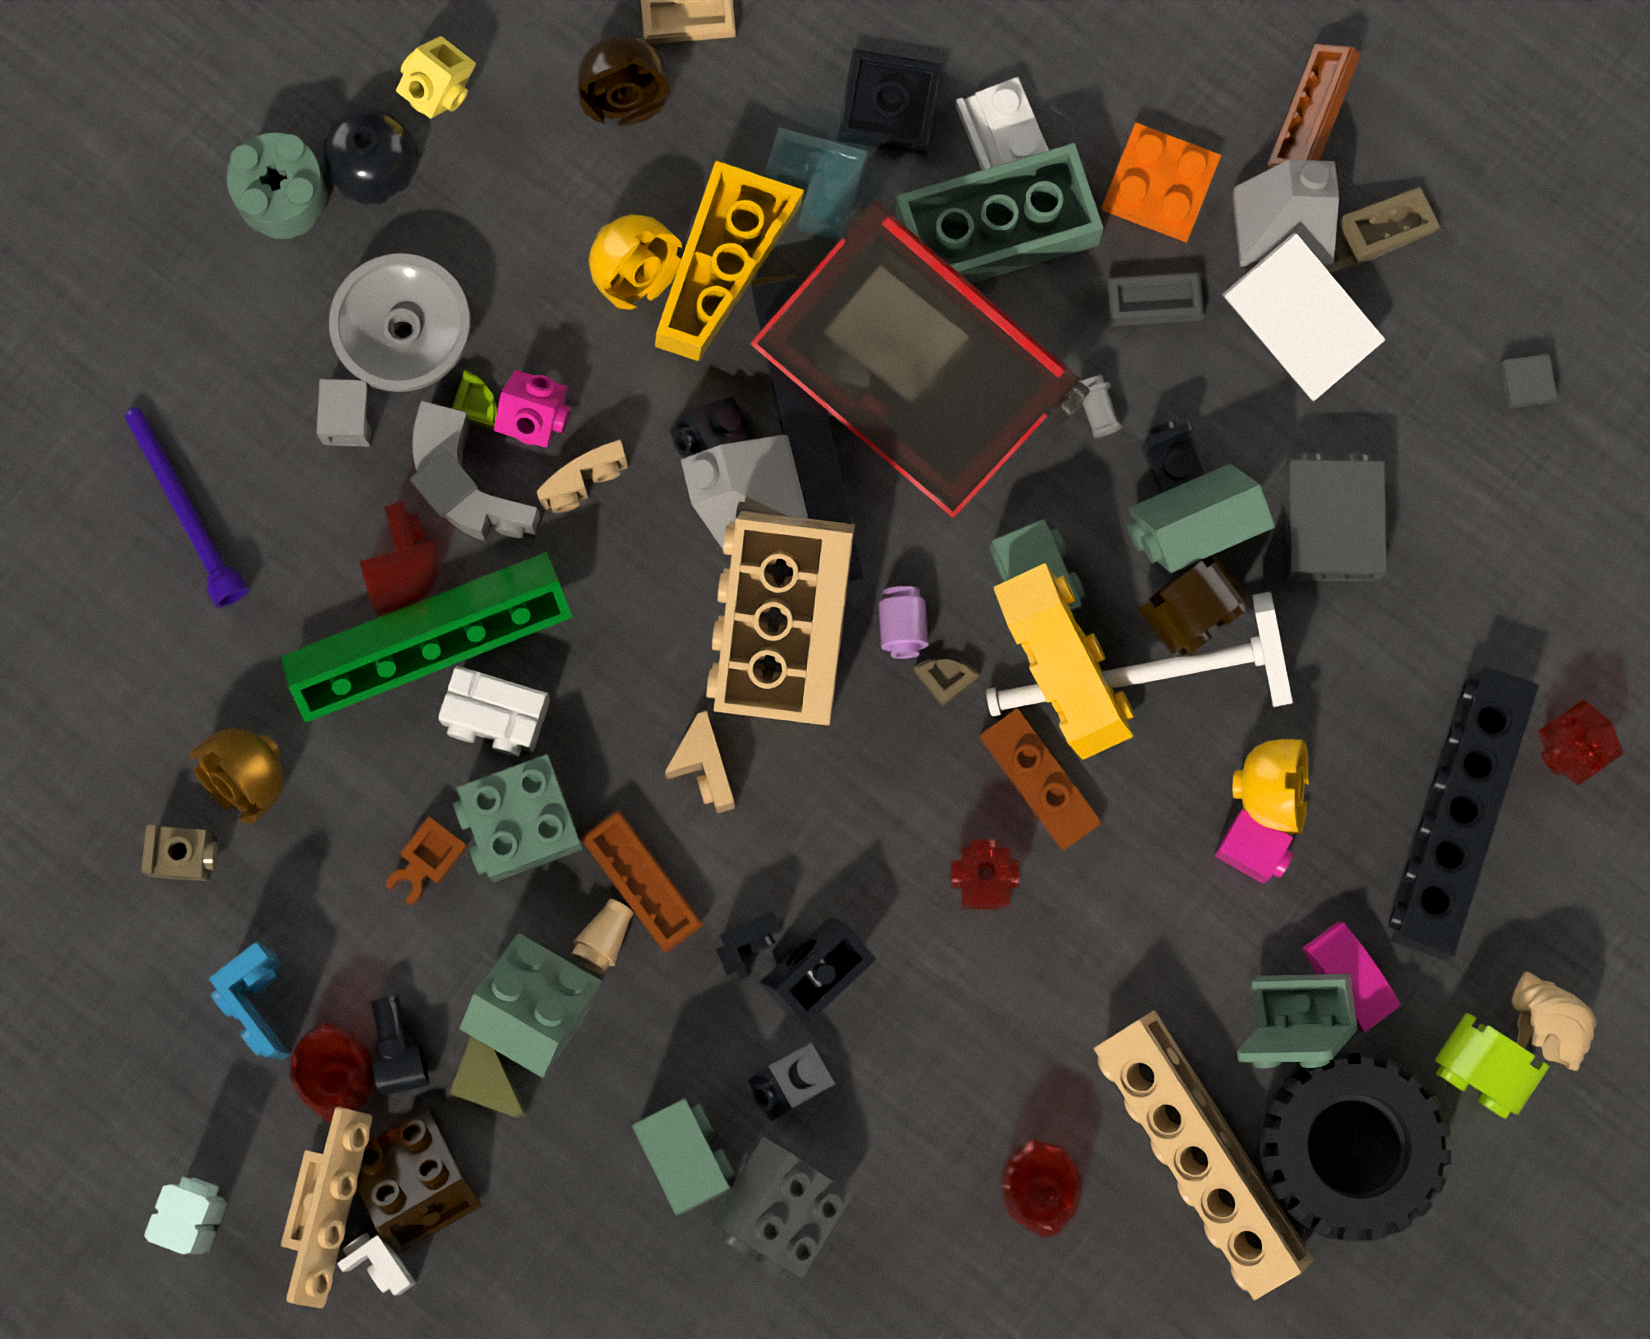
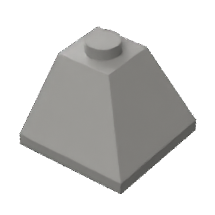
M1288 159L1234 187L1232 196L1239 266H1256L1291 234L1297 233L1327 270H1332L1339 206L1335 161Z
M787 435L722 444L681 459L691 504L722 549L726 525H729L730 521L736 522V518L741 511L809 519Z

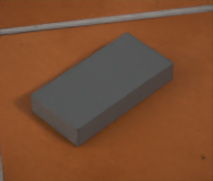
M1200 271L1107 277L1106 288L1110 326L1202 321L1204 317Z

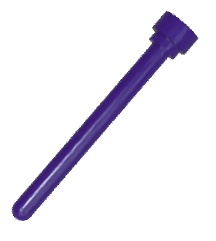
M137 407L129 408L125 413V420L209 574L206 579L209 584L206 591L216 608H223L239 601L249 592V588L240 572H234L232 567L225 566L142 410Z

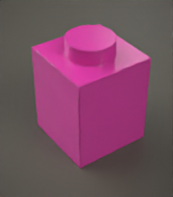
M1242 809L1234 818L1214 856L1260 883L1265 884L1271 879L1272 875L1281 878L1288 867L1294 853L1287 850L1293 837L1280 830L1262 826L1247 811Z

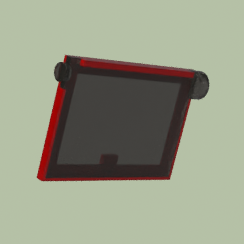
M876 200L868 208L860 202L842 223L848 229L846 234L750 344L954 518L1047 416L1058 425H1061L1078 409L1089 394L1090 389L1079 380V377Z

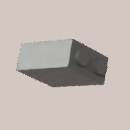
M1316 453L1300 454L1295 457L1296 460H1289L1283 470L1285 581L1378 582L1386 573L1384 461H1371V456L1367 454L1345 455L1342 457V461L1324 460V455Z

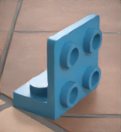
M255 942L208 978L216 988L210 995L227 1017L232 1015L236 1020L239 1019L245 1029L240 1032V1035L257 1056L262 1054L265 1058L271 1057L283 1061L290 1053L245 995L250 990L257 994L271 985L278 977L274 971L281 967L283 963L272 949Z

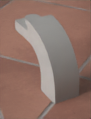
M421 401L412 440L413 458L417 472L446 449L462 467L463 452L471 428V422L466 412ZM478 489L443 516L454 527L483 541L487 539L491 524L496 525L495 531L514 538H522L523 533L536 535L541 519L537 507L494 497Z

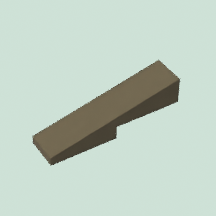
M1421 187L1343 215L1337 221L1334 265L1332 270H1328V272L1334 277L1436 232L1440 225ZM1246 267V268H1247V270H1248V272H1249L1253 267Z

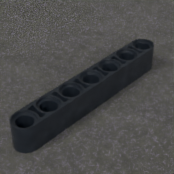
M797 271L750 280L760 331L800 286ZM806 315L786 337V340L818 367ZM766 358L782 434L787 435L789 438L808 518L852 524L827 409ZM855 534L848 582L863 579Z

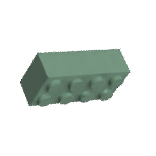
M1075 143L896 196V218L971 284L1099 246L1104 229ZM912 265L914 270H916L920 275H922L925 279L932 283L926 276H924L919 270H917Z

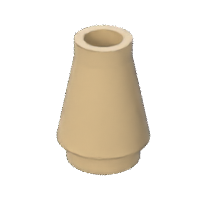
M609 899L605 907L573 941L576 947L571 956L586 968L600 974H605L609 966H615L628 923L634 914L633 911L624 904Z

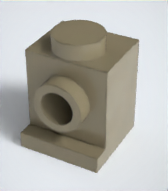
M146 825L141 873L151 878L208 882L209 870H215L217 867L218 842L212 841L213 834L207 830ZM181 843L185 844L187 847L186 856L181 860H174L172 857L174 846Z

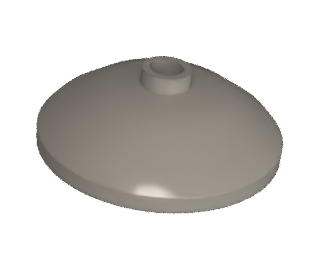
M404 253L388 254L374 258L351 272L338 288L332 301L329 315L331 341L336 354L347 370L356 378L365 381L366 384L372 387L393 392H406L424 388L449 373L465 351L471 327L469 306L457 280L438 263L422 256ZM402 325H408L412 327V332L408 337L400 338L396 336L397 329Z

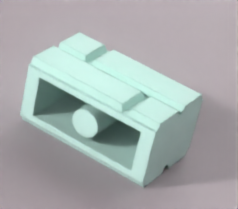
M183 1176L179 1184L163 1186L155 1205L158 1214H152L144 1234L147 1241L183 1255L209 1252L217 1232L213 1227L220 1224L228 1204L224 1198L217 1196L219 1186L194 1177L190 1179Z

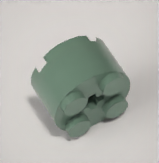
M266 133L251 138L232 151L227 170V187L235 206L248 225L264 233L265 236L274 239H289L306 233L316 224V219L322 210H325L328 202V185L315 155L298 136L283 133ZM280 182L281 189L273 191L274 185Z

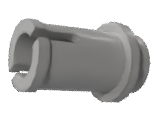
M1098 375L1076 384L1078 393L1075 394L1076 400H1082L1093 431V437H1103L1120 430L1122 426L1118 421L1108 390L1111 388L1110 383L1104 382L1103 376Z

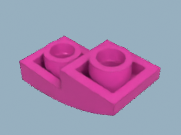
M1338 921L1302 948L1316 974L1350 973L1357 1031L1367 1032L1401 1006L1373 959L1343 922Z

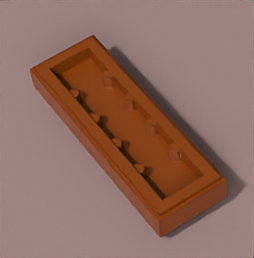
M1325 44L1314 45L1267 166L1269 169L1288 159L1320 161L1361 56L1354 47Z
M1018 708L979 735L980 741L1062 853L1102 824Z
M619 809L580 837L665 954L704 926Z

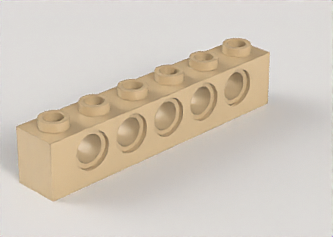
M1155 1010L1093 1048L1098 1055V1064L1101 1071L1110 1081L1116 1083L1125 1097L1124 1104L1127 1112L1133 1120L1142 1124L1151 1138V1148L1160 1162L1169 1166L1178 1180L1177 1187L1180 1195L1188 1205L1195 1207L1204 1221V1230L1208 1239L1215 1247L1221 1248L1229 1260L1231 1273L1236 1283L1243 1290H1248L1253 1300H1256L1301 1274L1315 1259L1283 1209L1275 1200L1276 1198ZM1139 1063H1144L1152 1069L1154 1083L1143 1079L1139 1072ZM1166 1104L1174 1106L1179 1111L1181 1124L1173 1123L1167 1117L1165 1112ZM1192 1146L1198 1147L1206 1153L1208 1166L1201 1165L1194 1159ZM1219 1188L1225 1189L1232 1194L1235 1200L1234 1208L1226 1206L1220 1200ZM1245 1231H1251L1258 1235L1262 1242V1249L1253 1248L1247 1242Z

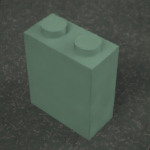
M1230 463L1128 508L1133 523L1127 527L1134 546L1138 551L1144 550L1152 563L1157 561L1170 573L1275 527L1260 484Z

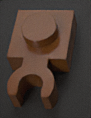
M429 816L400 853L403 858L410 862L405 869L393 872L388 877L385 886L393 891L399 882L403 880L410 881L413 889L405 902L413 906L423 896L424 881L429 877L440 885L469 847Z

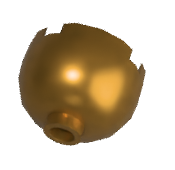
M238 728L219 730L206 738L189 754V760L197 758L200 763L193 771L206 792L225 811L231 808L232 803L239 811L243 812L237 819L243 823L253 824L263 816L278 800L284 786L283 767L278 759L281 756V751L276 743L267 735L262 734L259 737L249 730Z

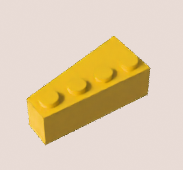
M715 161L656 332L655 347L696 361L701 359L751 283L750 280L755 277L801 207L804 190Z

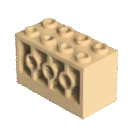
M741 511L736 518V522L730 521L729 525H726L723 554L732 555L730 569L724 568L723 573L720 575L717 602L726 603L725 616L719 615L718 621H715L712 650L720 651L719 663L713 662L712 669L709 670L706 694L708 698H715V712L830 725L855 524ZM777 559L786 560V565L793 568V572H787L785 578L776 576V571L770 569L769 565L775 564ZM771 607L780 608L781 614L787 616V619H782L780 624H773L764 613L769 612ZM765 655H771L775 657L776 662L781 663V666H777L775 671H769L765 669V665L759 663V660H763Z

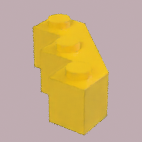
M1044 563L993 587L1010 632L1017 645L1021 643L1030 662L1029 668L1047 703L1051 702L1058 713L1061 721L1059 726L1068 744L1079 757L1084 760L1134 737L1128 722L1129 719L1134 717L1132 707L1125 693L1121 691L1116 694L1105 680L1098 663L1105 660V656L1096 636L1093 633L1086 636L1075 622L1069 604L1076 600L1065 576L1056 577L1048 565Z

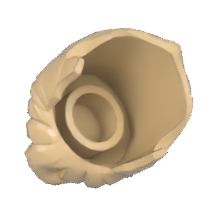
M1524 972L1518 981L1512 997L1514 1009L1517 1012L1520 1011L1517 1022L1519 1033L1516 1043L1526 1048L1529 1038L1533 1035L1531 1045L1542 1047L1543 1056L1546 1060L1561 1063L1567 1069L1577 1071L1584 1059V1054L1588 1053L1591 1040L1594 1037V1029L1597 1025L1592 1010L1577 996L1555 986V983L1541 980L1530 972Z

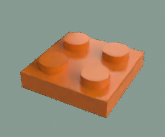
M1135 122L1101 210L1187 243L1221 155Z

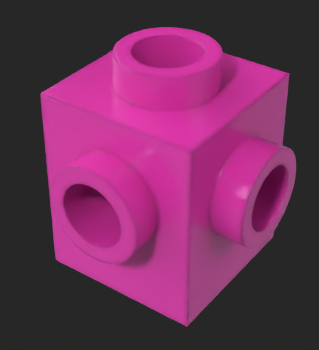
M515 370L501 391L494 431L515 437L528 445H539L547 448L555 433L563 434L567 427L571 414V407L565 405L568 386L556 383L547 376L531 375Z

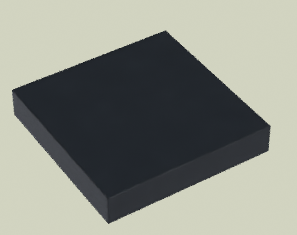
M853 49L837 141L927 156L943 64Z

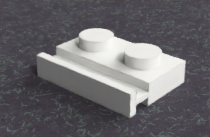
M1018 77L978 91L974 96L966 99L960 98L956 100L955 107L982 170L1048 151V147Z

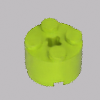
M1466 1012L1434 1061L1441 1065L1435 1074L1463 1092L1468 1085L1474 1087L1481 1092L1477 1102L1498 1116L1507 1119L1511 1112L1518 1116L1550 1066L1538 1061L1535 1067L1530 1065L1535 1058L1532 1053L1489 1025L1480 1024L1475 1029L1472 1025L1477 1018Z

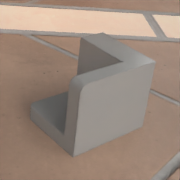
M320 379L316 434L323 445L370 447L371 427L366 420L368 386L365 381Z

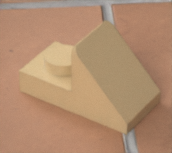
M705 711L698 713L668 765L665 774L667 779L704 769L705 775L697 777L704 804L714 802L718 814L734 809L735 803L708 713Z

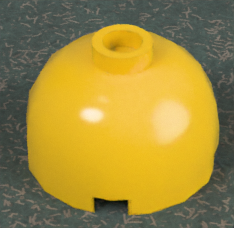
M630 214L615 219L601 228L592 244L588 259L592 280L599 291L618 309L631 310L638 308L633 303L634 301L640 300L646 294L647 298L652 301L670 285L677 274L681 259L676 254L678 247L682 248V243L671 231L653 217Z
M1298 739L1267 741L1256 746L1247 755L1243 770L1234 771L1233 797L1235 799H1242L1244 810L1262 826L1280 830L1286 834H1301L1303 832L1308 801L1303 802L1305 784L1309 785V761L1306 742Z

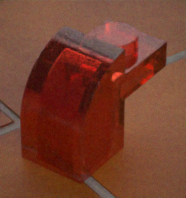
M403 501L384 506L396 551L359 561L370 603L377 615L417 603L430 592L439 574V550L433 541L417 545L418 541L425 540L420 519L417 513L409 514Z

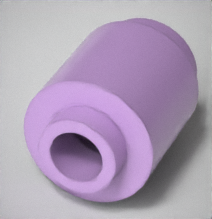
M896 586L885 589L883 591V600L879 602L881 648L891 651V657L906 659L917 657L919 650L928 646L926 601L921 598L920 589L917 587Z

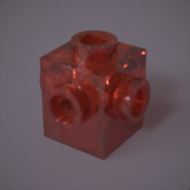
M1584 699L1538 730L1545 749L1541 752V757L1547 767L1557 776L1563 773L1577 786L1624 754L1612 721Z
M973 839L970 840V847H961L959 860H951L950 863L951 889H960V910L1009 909L1010 888H1019V860L1010 859V847H999V840ZM980 868L988 869L992 874V879H981L977 874V870Z

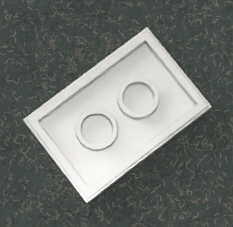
M1297 233L1291 234L1222 294L1312 401H1315L1385 341L1384 337Z

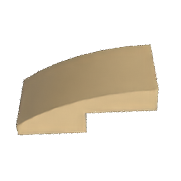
M621 439L602 445L579 456L552 475L537 490L542 509L552 508L554 513L572 510L580 505L579 500L588 498L583 480L592 478L593 482L598 483L618 477L620 475L619 470L628 468Z

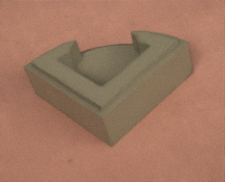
M929 659L913 667L915 674L942 707L980 677L977 671L968 664L951 659Z

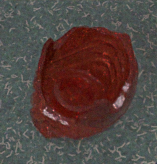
M325 1022L306 1033L300 1042L296 1044L292 1053L289 1077L301 1101L308 1108L311 1107L313 1113L321 1116L324 1122L331 1124L336 1107L357 1111L367 1102L374 1082L371 1062L372 1054L368 1046L355 1034Z
M1033 1139L1012 1153L1003 1165L1000 1187L1004 1206L1009 1216L1018 1224L1024 1226L1029 1231L1036 1232L1037 1237L1050 1238L1059 1234L1069 1219H1073L1076 1216L1082 1195L1081 1178L1072 1156L1065 1149L1053 1143Z

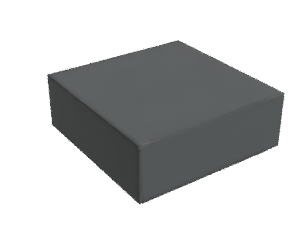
M1549 354L1508 359L1501 362L1500 368L1508 409L1554 403L1557 400Z
M447 449L410 478L411 483L441 518L478 489L476 483Z

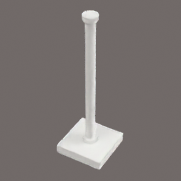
M1271 592L1252 595L1260 636L1251 637V643L1102 671L1105 680L1114 689L1255 662L1256 666H1266L1273 707L1293 703ZM1038 684L997 691L996 687L986 689L991 717L1001 715V710L1046 702Z

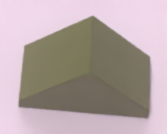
M471 1036L450 1094L516 1118L527 1115L500 1053Z

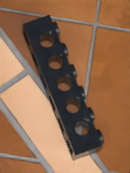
M1485 666L1475 674L1474 678L1470 676L1466 678L1459 697V703L1464 704L1465 708L1460 722L1455 720L1452 722L1445 741V747L1451 749L1446 767L1439 765L1432 781L1430 792L1437 794L1432 812L1425 810L1418 825L1416 837L1423 839L1418 856L1410 855L1404 869L1402 882L1408 884L1403 902L1396 900L1388 920V927L1394 929L1391 942L1443 960L1455 956L1539 688L1538 684ZM1481 711L1490 712L1497 718L1499 723L1497 733H1487L1480 727L1478 715ZM1466 756H1475L1483 762L1485 767L1483 778L1471 777L1464 768ZM1452 800H1460L1468 805L1471 811V818L1468 823H1459L1453 819L1450 814ZM1438 845H1447L1456 853L1457 862L1453 869L1444 868L1437 862L1435 852ZM1424 890H1433L1440 895L1443 906L1439 914H1431L1423 908L1421 896Z

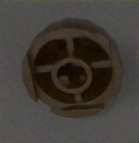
M615 36L602 40L587 51L579 65L577 77L579 103L584 113L599 123L605 124L604 117L610 119L621 117L619 120L620 126L647 121L661 112L665 107L664 98L667 94L670 95L669 75L660 53L646 41L639 38Z

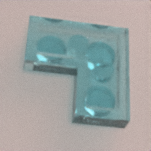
M778 127L766 166V176L808 187L798 221L799 231L839 241L844 236L866 162L867 151Z

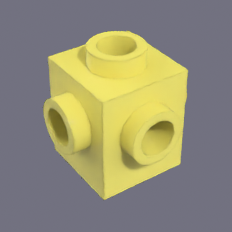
M439 36L417 47L405 59L401 66L403 76L396 92L408 100L416 111L425 114L430 119L447 110L454 111L467 96L468 89L465 86L476 63L444 37Z

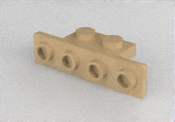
M336 1107L324 1153L321 1154L308 1150L304 1152L280 1245L298 1251L286 1298L287 1302L316 1308H324L327 1296L332 1286V1277L340 1245L345 1235V1225L352 1198L357 1188V1178L362 1158L369 1140V1131L372 1123V1115Z

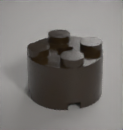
M1216 554L1202 559L1193 568L1189 566L1149 597V601L1141 604L1137 610L1171 654L1178 651L1181 656H1184L1187 653H1193L1212 638L1211 634L1207 631L1215 624L1218 628L1224 624H1230L1246 612L1249 606L1244 601L1247 598V594Z

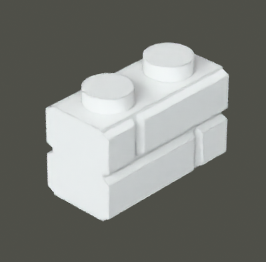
M456 665L438 720L442 725L448 727L447 735L474 743L475 737L480 736L494 741L492 749L519 757L521 749L533 753L548 710L550 698L546 692Z

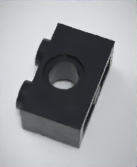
M829 917L767 974L760 983L790 1018L807 1025L877 959L846 923Z

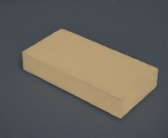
M641 0L644 41L648 44L736 37L733 0Z

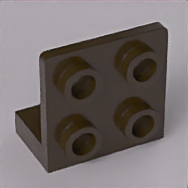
M429 1109L420 1111L368 1141L357 1178V1188L375 1228L397 1255L482 1207L476 1191L458 1168Z

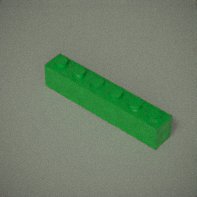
M544 552L282 655L281 660L288 688L306 723L573 618L548 553Z

